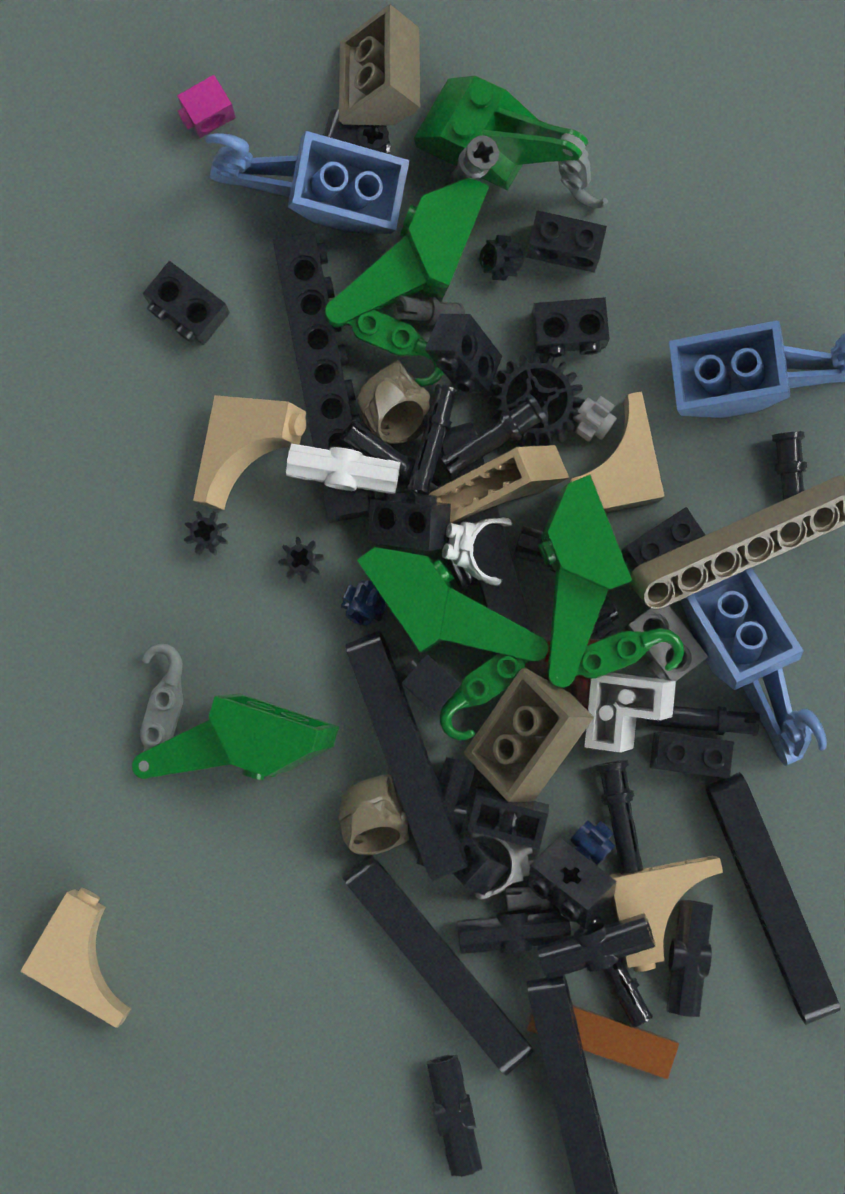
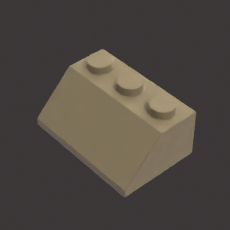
M391 4L340 41L339 122L344 125H396L420 108L419 27Z
M521 668L464 751V754L507 802L535 801L594 717L571 693L553 685L532 671Z

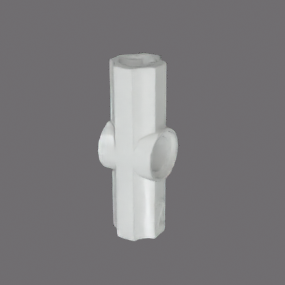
M291 443L286 475L292 478L324 482L325 486L340 490L356 491L359 488L395 494L400 462L363 456L361 452L347 448L332 447L330 450Z

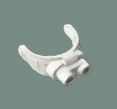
M501 517L498 519H484L477 523L462 522L460 525L449 523L446 529V536L450 540L449 544H445L443 547L442 557L453 560L455 565L463 567L472 577L494 586L500 585L502 583L501 579L490 577L478 568L473 556V544L477 534L486 525L493 523L504 527L512 526V520Z
M470 831L467 832L468 835L473 838H477L478 836H485ZM497 839L508 851L510 857L509 873L501 885L489 890L485 895L476 892L475 896L478 899H485L491 895H497L512 883L523 881L524 876H529L530 864L534 861H528V854H533L532 848Z

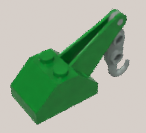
M475 75L449 78L414 136L417 148L455 166L458 165L459 155L473 138L477 136L490 137L499 148V158L482 179L507 191L523 164L558 161L559 173L562 176L560 181L569 188V191L576 200L592 208L601 209L607 206L608 200L606 198L597 199L584 190L591 181L590 161L587 158L589 154L585 150L588 140L583 134L574 129L539 121L506 89Z
M168 644L151 646L144 654L142 661L145 664L149 663L155 654H164L169 660V667L165 676L151 692L140 729V739L144 745V751L138 754L132 762V770L138 778L147 779L234 765L243 768V775L257 780H264L265 776L276 777V774L290 771L334 747L339 726L243 694L214 696L208 717L209 720L173 737L183 705L181 684L183 661L181 655L174 647Z

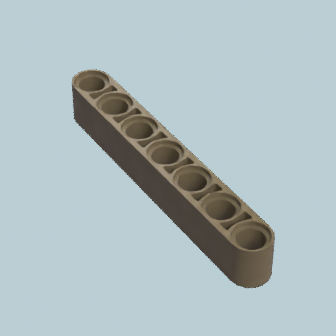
M841 475L827 480L639 565L630 575L632 579L629 582L630 587L647 606L653 609H660L844 526L845 476Z

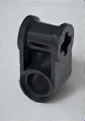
M332 109L330 111L323 136L390 154L391 144L386 125H344L339 122V109Z

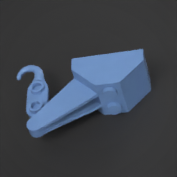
M305 131L301 136L297 156L253 158V155L249 152L248 143L240 137L214 133L205 138L208 144L218 143L226 145V147L219 149L212 161L209 178L216 182L249 187L289 197L288 208L319 225L358 233L391 234L396 231L409 160L309 131ZM247 174H254V175H272V176H291V177H293V181H292V182H288V181H283V180H277V179H271V178H265V177H259V176H253V175H247Z
M779 320L670 340L669 346L677 411L681 416L725 418L755 413L789 398V388L845 382V333L835 341L836 346L831 348V353L784 346ZM787 369H801V370H815V371L787 372Z
M751 567L681 599L692 636L707 654L708 658L705 661L712 673L734 690L743 687L755 711L759 713L760 720L770 737L780 761L787 766L802 759L811 742L812 734H814L817 740L818 749L821 751L825 750L827 745L826 735L817 716L809 709L792 712L782 668L800 660L803 649L753 568ZM763 678L774 714L759 684L758 679Z

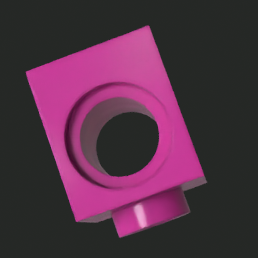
M215 75L177 95L182 107L177 111L180 119L187 130L194 128L199 138L236 118L232 103Z

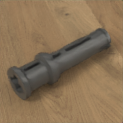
M486 136L473 138L459 155L458 165L446 177L445 185L449 183L451 185L466 178L480 179L485 176L499 158V148L495 141Z

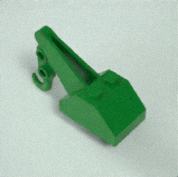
M466 178L423 195L418 207L410 205L399 235L404 238L340 294L328 302L325 310V319L328 324L333 327L349 325L356 338L394 355L423 356L430 359L434 364L433 373L426 378L417 377L415 381L421 386H430L437 383L444 375V372L436 366L434 360L425 351L428 342L411 325L378 312V310L396 303L395 300L398 296L409 297L418 292H421L423 296L435 297L438 301L443 300L489 185L472 178Z
M591 475L569 482L559 492L541 534L543 543L538 545L545 565L552 564L553 569L556 571L547 670L548 680L557 687H567L574 681L577 675H583L592 679L599 678L636 663L648 650L661 642H666L673 647L674 657L665 665L666 671L673 670L683 659L684 647L680 637L668 629H653L648 632L623 631L587 645L608 590L631 582L632 579Z
M374 547L357 559L420 652H427L443 640L499 653L468 674L454 696L442 706L439 715L440 726L443 732L452 739L467 740L475 735L474 730L461 732L453 727L452 717L457 711L488 702L510 686L521 668H525L527 662L540 661L548 654L549 645L543 637L454 590L449 583L454 577L443 561L439 559L434 561L428 556Z

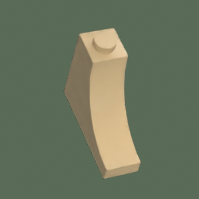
M642 391L628 394L623 401L624 429L618 447L612 456L598 468L570 480L572 482L591 475L605 513L658 503L665 497Z
M215 395L193 501L213 509L224 510L234 483L252 462L275 449L291 447V443L300 445L301 436L306 429V411L286 401Z
M555 445L516 447L431 492L429 495L437 496V502L451 504L450 523L455 524L499 504L523 496L541 493L568 479L569 476Z
M713 855L643 868L642 871L609 875L617 881L612 901L615 922L645 913L655 940L654 948L622 957L623 963L628 968L633 967L635 972L648 971L656 968V962L665 961L663 952L664 932L674 906L695 884L710 876L723 873L719 857Z
M80 888L79 891L73 889L65 894L21 972L118 1028L125 1021L131 1008L121 1002L109 989L100 972L97 961L96 934L101 916L106 907L98 903L100 898L93 892L85 888Z

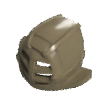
M396 361L376 373L362 386L357 401L364 423L372 434H375L386 443H403L417 439L423 434L425 427L423 419L424 415L429 413L430 405L428 400L430 399V394L424 387H420L416 383L413 375L406 371L403 364Z
M391 774L358 782L348 788L341 796L338 819L341 824L343 840L352 852L374 855L389 851L410 840V835L408 834L409 822Z

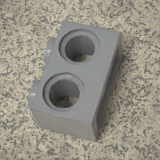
M669 605L660 609L649 608L625 626L627 631L644 632L643 625L645 621L654 620L659 624L660 628L671 630L680 637L684 647L682 664L677 669L665 670V665L667 664L665 659L666 653L669 649H673L670 644L666 642L658 643L645 653L650 660L647 667L655 678L677 681L708 658L707 654Z

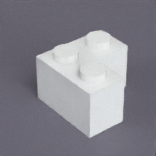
M609 673L599 678H591L588 712L594 718L586 728L585 748L619 753L633 749L636 717L652 720L672 718L676 681L618 673Z

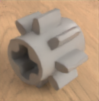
M600 396L597 402L588 397L578 410L580 414L573 417V420L580 424L575 432L588 442L593 435L602 440L617 420V417L610 413L615 405L603 396Z

